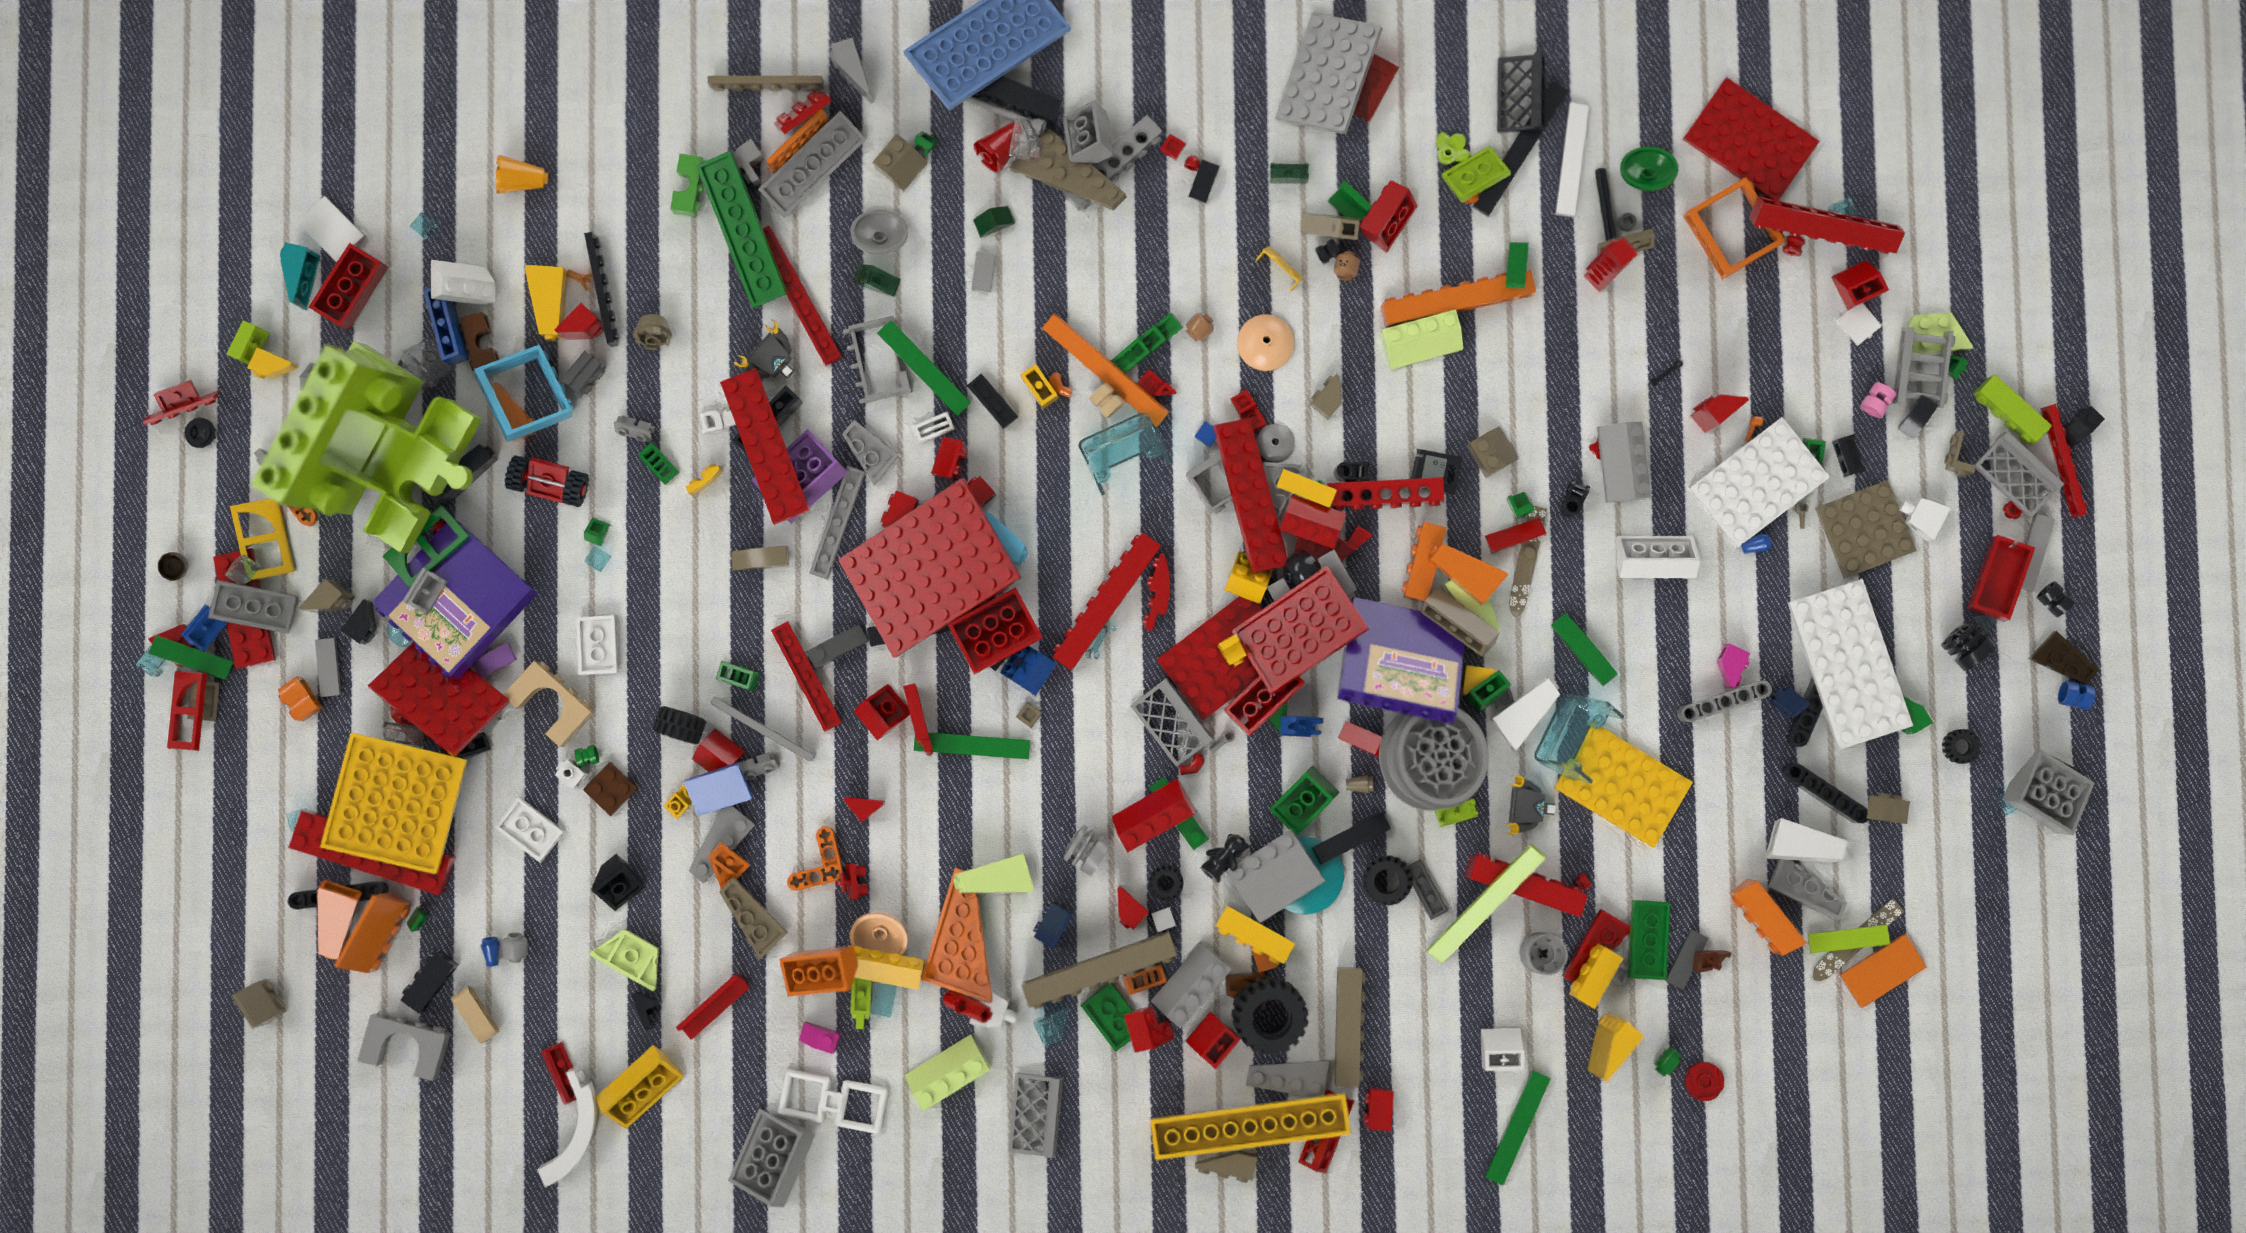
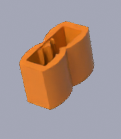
M296 676L278 689L280 701L289 706V714L294 720L304 722L323 709L302 677Z

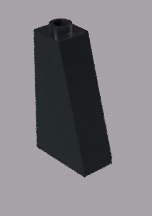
M478 444L460 459L458 465L471 470L473 483L497 459L493 456L495 452L488 445L485 447ZM447 483L442 494L437 496L427 494L435 503L447 507L466 489H455Z

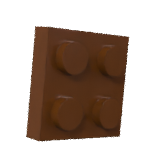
M609 762L588 783L583 791L609 816H612L639 788L612 762Z

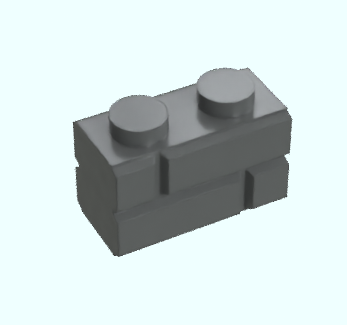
M584 350L561 381L583 396L592 390V383L604 375L606 366Z

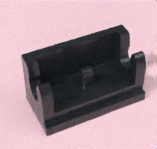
M1854 434L1832 441L1843 477L1866 471L1854 441Z

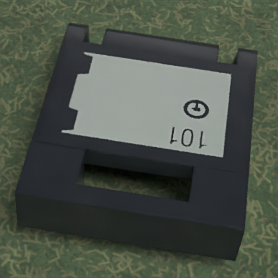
M1417 449L1416 453L1423 455V457L1415 456L1411 479L1443 477L1444 494L1454 496L1462 457ZM1448 467L1456 468L1453 484L1445 483Z

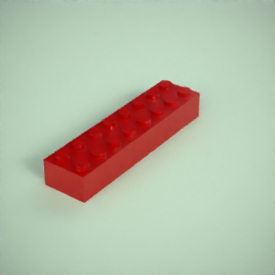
M310 810L300 811L288 848L435 895L444 894L456 859L455 856L443 853L438 874H433L321 848L328 816Z

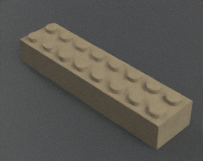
M1169 931L1024 981L1021 987L1028 1007H1034L1035 1010L1044 1007L1048 1001L1052 1000L1053 1003L1059 1002L1067 994H1071V997L1081 994L1084 988L1089 987L1090 990L1101 986V982L1107 981L1112 983L1119 980L1121 975L1126 974V977L1135 975L1138 969H1152L1156 967L1155 963L1163 961V964L1174 961V957L1177 954Z

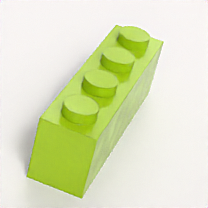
M1995 374L1988 377L1973 393L1980 404L1986 405L1991 410V414L1996 418H2000L2005 423L2006 428L2017 433L2019 439L2025 444L2037 443L2052 427L2048 421Z

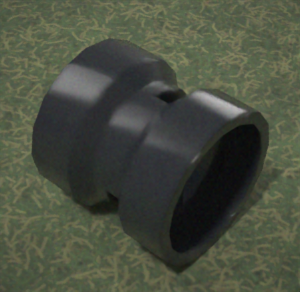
M1333 239L1328 240L1325 245H1319L1315 248L1322 264L1328 263L1331 258H1336L1341 254Z

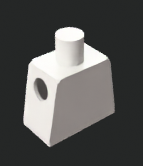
M1924 498L1916 499L1913 504L1904 500L1899 507V511L1907 514L1904 520L1907 527L1927 542L1935 540L1951 509L1948 506Z
M992 991V1003L977 999L980 1003L991 1007V1012L993 1013L991 1020H988L985 1024L971 1018L969 1023L1001 1028L1003 1020L1014 1023L1018 1012L1007 1009L1009 1000Z

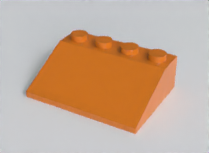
M392 892L373 895L334 966L363 973L377 971L382 964L381 958L383 954H386L392 946L390 942L393 936H396L401 929L400 923L403 919L407 918L411 911L409 908L411 902Z

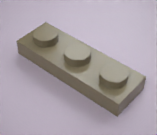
M1653 229L1623 236L1637 252L1654 248L1655 233ZM1614 239L1598 243L1597 256Z

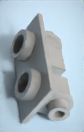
M618 416L617 421H614L615 433L624 437L636 438L641 442L647 441L652 443L651 433L654 434L656 429L652 423L639 420L638 425L635 426L636 419L626 416Z
M767 752L756 756L758 761L756 764L753 758L740 762V767L746 780H753L758 775L768 774L779 768L775 761L774 752Z

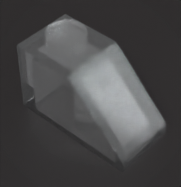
M1016 118L1009 156L1038 162L1041 152V141L1029 119Z

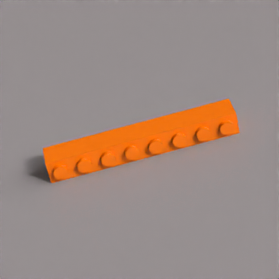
M1531 270L1526 271L1525 288H1506L1507 273H1501L1492 279L1483 277L1477 279V282L1474 283L1464 281L1456 287L1446 285L1440 287L1438 291L1428 289L1422 291L1420 295L1414 296V293L1404 295L1402 299L1396 300L1395 297L1385 299V302L1380 306L1385 328L1455 309L1458 313L1531 297L1536 293Z

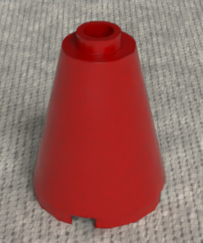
M1012 122L977 140L973 144L974 151L977 156L979 154L982 156L981 162L989 170L995 173L997 171L1000 172L1024 139L1025 128L1020 123Z

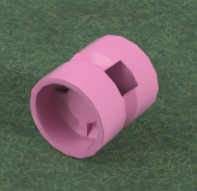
M1876 382L1869 391L1870 396L1865 397L1860 407L1866 413L1876 418H1882L1888 410L1887 405L1892 404L1897 393L1889 386Z

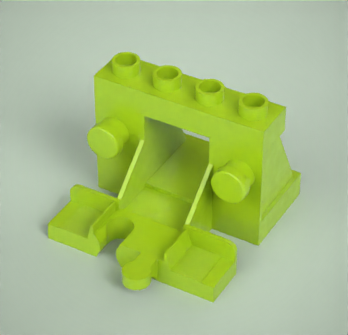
M353 341L348 351L326 344L251 485L281 505L319 510L327 516L336 513L352 515L366 488H371L381 493V496L364 525V532L375 535L400 553L409 554L431 514L427 508L413 501L412 490L414 486L418 484L424 491L433 496L442 494L447 483L455 489L463 490L468 488L473 480L472 472L469 468L460 466L458 463L482 419L454 400L436 397L432 400L419 426L416 428L404 420L423 385V380L367 344Z

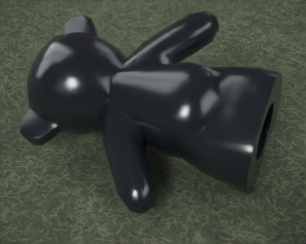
M1229 834L1224 847L1206 851V855L1210 858L1202 864L1200 869L1210 879L1219 883L1223 872H1226L1229 868L1231 871H1236V858L1241 857L1242 853L1250 846L1243 837Z

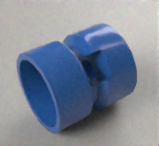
M2065 680L2059 688L2058 703L2087 711L2094 703L2095 688Z

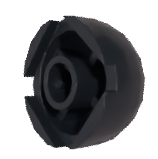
M1305 550L1297 551L1289 556L1283 567L1285 581L1295 588L1320 571L1313 564L1316 562L1314 557Z

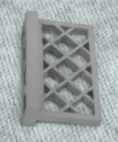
M2009 432L1999 435L1995 443L1974 464L1975 468L2013 502L2017 508L2022 510L2028 518H2032L2047 500L2064 485L2056 475ZM1998 445L2004 449L2005 457H1996L1995 449ZM1985 460H1991L1992 470H1985L1981 464ZM1996 460H2005V470H1996ZM2009 460H2016L2019 470H2010ZM1997 473H2006V484H2000L1997 481ZM2010 473H2019V483L2010 482ZM2023 473H2030L2033 483H2024ZM2011 486H2020V497H2014L2011 494ZM2024 486H2033L2034 497H2025ZM2037 486H2044L2049 492L2045 496H2038ZM2025 499H2034V508L2031 511L2025 507Z
M1168 677L1130 706L1176 767L1214 739ZM1159 688L1164 693V702L1153 701L1154 692ZM1141 702L1150 703L1149 713H1141L1136 706ZM1152 703L1163 705L1162 716L1151 714ZM1166 705L1173 706L1176 709L1175 717L1164 716ZM1151 717L1161 718L1160 729L1151 727ZM1164 719L1175 720L1173 731L1163 730ZM1177 721L1186 722L1188 725L1187 733L1176 731ZM1162 732L1173 733L1172 744H1166L1161 740ZM1176 734L1186 735L1185 746L1174 745ZM1189 736L1197 737L1201 744L1196 748L1188 747ZM1174 747L1185 749L1184 757L1179 761L1173 755Z
M1015 1073L1008 1152L1045 1156V1158H1054L1056 1156L1063 1077ZM1020 1078L1028 1079L1032 1085L1025 1092L1019 1086ZM1041 1080L1049 1081V1089L1044 1094L1037 1087ZM1033 1087L1040 1095L1034 1102L1026 1095ZM1022 1096L1030 1104L1023 1111L1018 1106V1100ZM1041 1098L1047 1104V1109L1042 1114L1034 1105ZM1031 1107L1039 1115L1032 1122L1024 1114ZM1020 1116L1028 1123L1021 1131L1016 1125V1119ZM1039 1118L1045 1123V1129L1041 1133L1033 1125ZM1028 1127H1031L1037 1135L1030 1142L1022 1133ZM1020 1135L1026 1145L1023 1148H1014V1139ZM1038 1137L1043 1142V1151L1035 1150L1031 1145Z

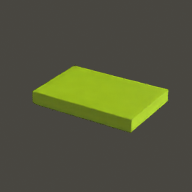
M1488 146L1441 175L1446 184L1463 203L1510 176L1511 173L1491 146Z

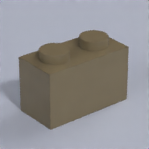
M1878 793V796L1870 795L1867 819L1907 824L1910 801L1902 800V796L1887 793Z

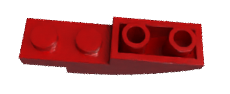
M1161 553L1159 558L1155 557L1152 568H1155L1153 576H1149L1146 585L1150 587L1149 592L1156 593L1155 596L1151 595L1148 606L1152 608L1150 614H1145L1142 624L1146 626L1145 630L1150 632L1153 630L1157 614L1165 616L1170 594L1168 565L1165 555Z

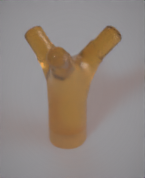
M570 269L566 273L567 277L578 281L585 291L589 290L585 282H591L589 278L593 277L592 274H579Z

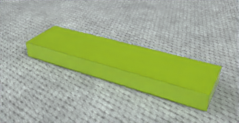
M1887 925L1807 934L1810 953L1890 944Z

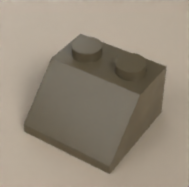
M897 133L873 161L875 169L902 191L906 190L928 163L911 144Z
M1500 427L1485 433L1466 446L1485 478L1519 459Z
M325 578L299 608L314 613L343 611L351 606L355 596L338 581Z
M266 979L257 981L232 995V998L252 1029L267 1025L287 1012L284 1008L283 1000L277 997L274 992V986Z

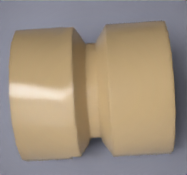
M1107 382L1089 397V400L1096 407H1101L1100 411L1106 419L1116 413L1125 403L1120 396L1113 395L1114 389Z

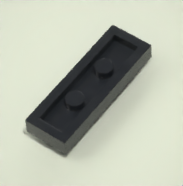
M982 374L967 385L969 390L1003 429H1006L1018 418L1016 413Z

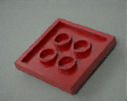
M815 90L807 95L808 99L803 103L799 101L791 107L792 111L788 114L784 112L776 117L777 121L774 124L779 131L786 134L829 104L831 99L827 94Z

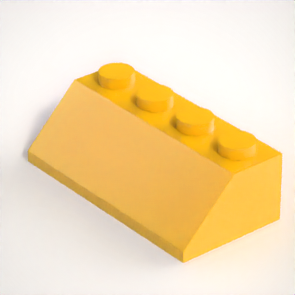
M652 1045L595 1097V1100L604 1115L627 1129L677 1084L684 1075L664 1052Z

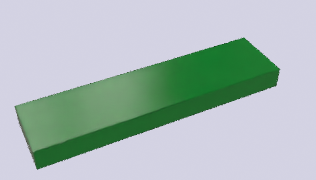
M157 635L148 652L149 655L207 673L223 680H227L234 663L233 661Z

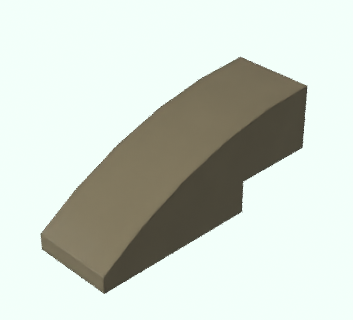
M787 546L732 551L733 571L789 566Z

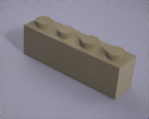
M1439 588L1424 601L1422 606V614L1481 657L1495 645L1500 634L1493 626L1486 623L1478 615L1472 613L1464 605Z

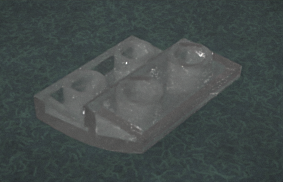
M385 721L383 733L386 741L424 749V733L416 726Z

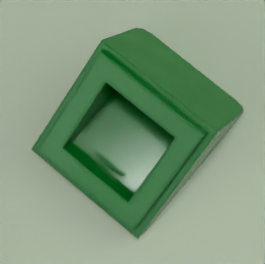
M592 518L584 531V540L602 546L610 524Z
M417 907L407 921L409 930L412 932L420 930L429 914Z

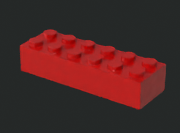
M1477 853L1476 856L1470 855L1464 877L1490 885L1510 863L1495 859V862L1490 861V856ZM1534 872L1512 892V894L1578 917H1581L1588 895L1583 894V889L1571 885H1568V888L1564 887V882L1551 878L1547 881V876Z

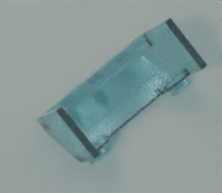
M1146 413L1136 414L1082 439L1078 444L1090 474L1102 496L1105 495L1101 483L1106 482L1110 478V468L1143 453L1149 459H1156L1162 455L1168 466L1172 464L1162 438Z
M1567 694L1561 699L1535 751L1534 757L1542 765L1569 779L1591 784L1593 780L1582 772V764L1575 760L1590 727L1600 728L1605 724L1608 717L1623 719L1624 715L1608 701Z

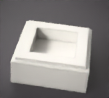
M1170 907L1151 913L1157 932L1176 926Z

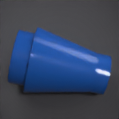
M1761 533L1742 543L1741 547L1744 554L1766 552L1767 549L1771 548V542L1768 534L1763 535Z
M498 937L482 939L480 946L487 967L499 965L500 941H498Z

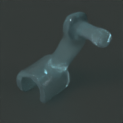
M1105 625L1102 628L1092 649H1088L1085 653L1088 659H1091L1092 652H1094L1095 659L1100 657L1098 648L1108 630L1115 631L1117 627Z

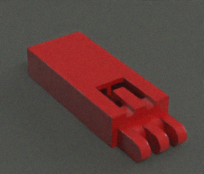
M915 683L903 686L917 743L919 746L923 745L927 756H932L933 749L917 686Z

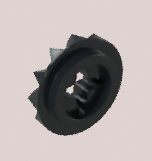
M195 418L186 425L185 439L193 447L205 448L208 445H212L211 442L216 438V429L208 419ZM197 428L200 430L205 429V431L203 432L205 438L201 436L197 437V435L199 434Z

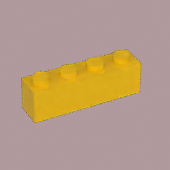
M1226 906L1216 924L1219 927L1218 932L1227 937L1229 934L1235 936L1236 939L1234 941L1243 946L1246 943L1253 946V952L1261 956L1263 953L1269 955V960L1277 965L1280 962L1285 964L1295 945L1294 942L1229 906Z
M854 946L858 962L854 978L919 990L925 960Z

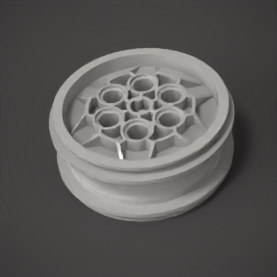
M1458 708L1453 724L1400 713L1390 722L1383 734L1379 749V763L1386 784L1402 802L1422 810L1445 809L1466 802L1477 792L1487 772L1488 748L1483 732L1478 724L1460 708ZM1435 732H1436L1437 735H1438V739H1437V740H1436L1435 737H1434ZM1451 741H1452L1453 744H1454V748H1453V749H1452V747H1451ZM1421 743L1423 744V747H1424V750H1423V751L1420 749V744H1421ZM1453 761L1456 763V768L1453 767ZM1423 763H1424L1425 766H1426L1425 771H1424L1423 768H1422V764H1423ZM1439 771L1442 774V779L1439 778Z

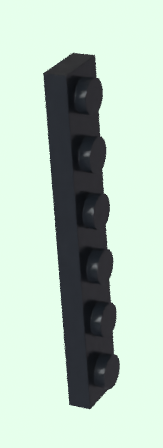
M592 232L584 233L605 338L610 347L618 346L617 340H620L618 329L614 327L616 316L614 310H611L610 307L612 297L610 292H607L608 278L606 273H603L602 268L605 266V263L598 249L601 248L599 237H596Z

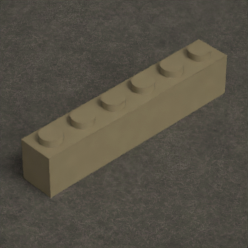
M1337 967L1334 1084L1339 1087H1359L1360 1082H1363V1070H1360V1062L1364 1060V1052L1360 1050V1044L1364 1043V1031H1361V1023H1364L1365 1013L1361 1011V1004L1365 1003V992H1362V984H1365L1366 975L1360 967Z

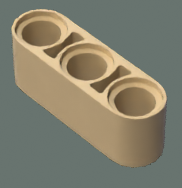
M467 986L451 997L456 1009L480 1043L483 1044L499 1033L497 1024L472 987Z

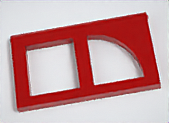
M175 671L167 742L168 749L199 751L207 673ZM195 682H198L195 708L181 707L182 699L187 689ZM180 714L194 715L191 742L177 741Z

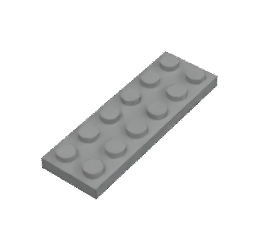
M839 111L778 169L758 191L785 218L846 160L866 138Z

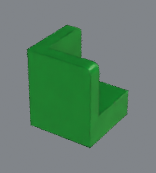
M1525 492L1507 497L1516 520L1534 513L1533 504L1529 502Z

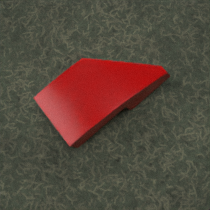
M1150 369L1137 382L1151 396L1177 393Z

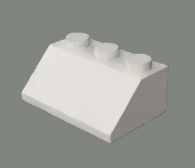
M431 260L432 299L477 305H487L495 302V282L486 267Z

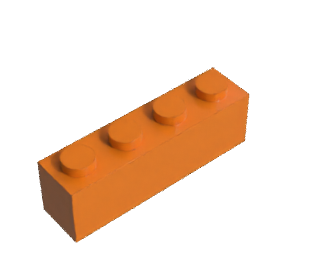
M1423 522L1421 526L1418 525L1415 537H1418L1417 544H1413L1411 550L1413 560L1412 563H1408L1406 573L1409 574L1408 579L1403 582L1401 592H1404V598L1424 603L1429 597L1436 567L1428 561L1431 557L1429 552L1435 545L1438 547L1442 545L1446 527Z

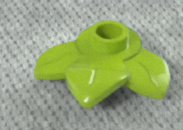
M1441 132L1436 139V146L1439 149L1437 155L1442 164L1447 165L1454 161L1463 162L1469 158L1471 153L1464 149L1466 138L1463 134H1454L1449 137L1446 133Z

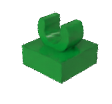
M922 131L914 139V142L917 144L915 149L919 151L921 146L924 147V156H926L936 147L939 140Z
M1951 355L1948 375L1959 380L1960 376L1958 375L1960 372L1967 371V360Z

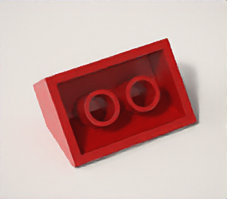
M1390 180L1382 189L1377 201L1372 204L1367 216L1360 223L1359 227L1364 236L1385 252L1389 251L1418 207L1409 188Z
M1722 394L1714 398L1711 395L1708 399L1693 408L1695 412L1690 416L1706 433L1724 422L1748 402L1749 399L1743 396Z
M1292 495L1279 530L1334 550L1346 513Z

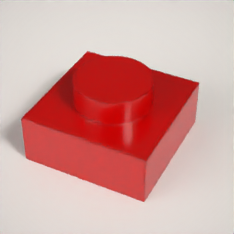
M1169 134L1160 152L1176 161L1186 143Z

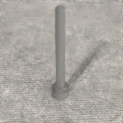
M974 96L965 100L968 103L1028 126L1033 130V133L1040 136L1045 131L1046 121L1042 119L1031 120Z

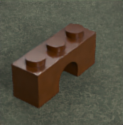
M481 311L461 317L459 328L461 334L465 335L466 342H464L467 353H470L471 360H469L472 371L499 360L498 352L495 349L482 350L480 348L481 338L492 333L487 315Z

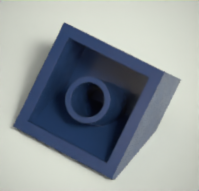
M1052 902L1051 905H1046L1042 913L1045 917L1042 923L1037 922L1033 932L1036 933L1034 938L1054 950L1073 912Z

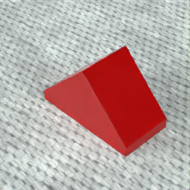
M845 797L844 799L845 803L861 822L867 820L885 805L883 800Z

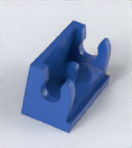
M206 604L181 634L192 646L195 644L203 652L207 650L228 623L209 619L211 607Z
M1281 716L1280 736L1311 737V735H1320L1322 731H1316L1315 726L1316 724H1323L1324 718Z

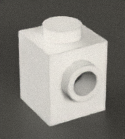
M563 760L557 766L555 774L572 789H578L589 775L588 772L583 768H579L572 760Z

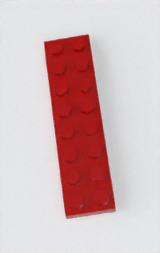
M755 368L721 381L720 384L772 523L776 525L809 512L808 503L758 370Z
M1247 418L1216 424L1213 426L1251 572L1254 574L1284 567L1288 557L1281 531L1279 530L1280 527L1251 419Z

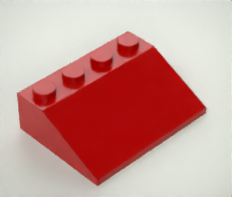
M1016 587L948 623L974 675L1043 639Z

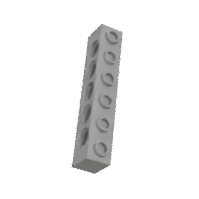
M1146 115L1112 145L1114 155L1091 165L1112 183H1115L1120 178L1119 174L1130 170L1137 158L1142 159L1148 153V148L1151 146L1155 147L1162 140V130ZM1144 136L1147 141L1140 143L1137 141V138ZM1129 148L1133 153L1125 155L1123 150ZM1116 161L1119 163V166L1111 168L1109 163ZM1063 191V195L1078 211L1082 208L1086 209L1092 203L1089 199H1082L1077 197L1076 194Z

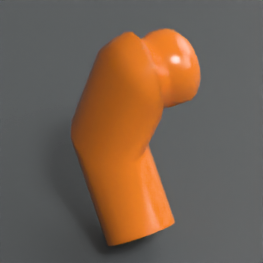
M1054 372L1049 378L1050 385L1057 394L1070 398L1073 389L1063 386L1061 375Z

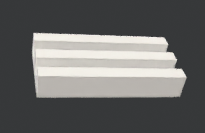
M948 411L913 425L920 444L955 430ZM943 418L947 419V421L924 429L920 432L918 431L919 428L924 427L928 424H931ZM948 424H949V426H950V427H948V428H945V429H943V430H940V431H938V432H935V433H933V434H930V435H928V436H926V437L921 438V435H924V434H926V433H929V432H931V431H934V430H936V429H939V428H941V427H943V426H946V425H948Z

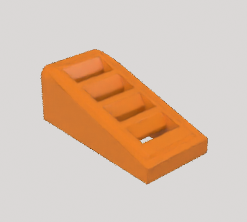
M1157 964L1156 967L1149 970H1138L1137 974L1126 977V975L1122 976L1126 991L1130 995L1167 982L1162 964ZM1154 970H1156L1157 976L1159 979L1158 981L1155 980L1153 973ZM1146 973L1149 974L1151 983H1148ZM1140 975H1141V978H1142V981H1143V985H1142V986H1141L1140 981H1139V978H1138V976H1140ZM1131 978H1133L1136 988L1133 987Z

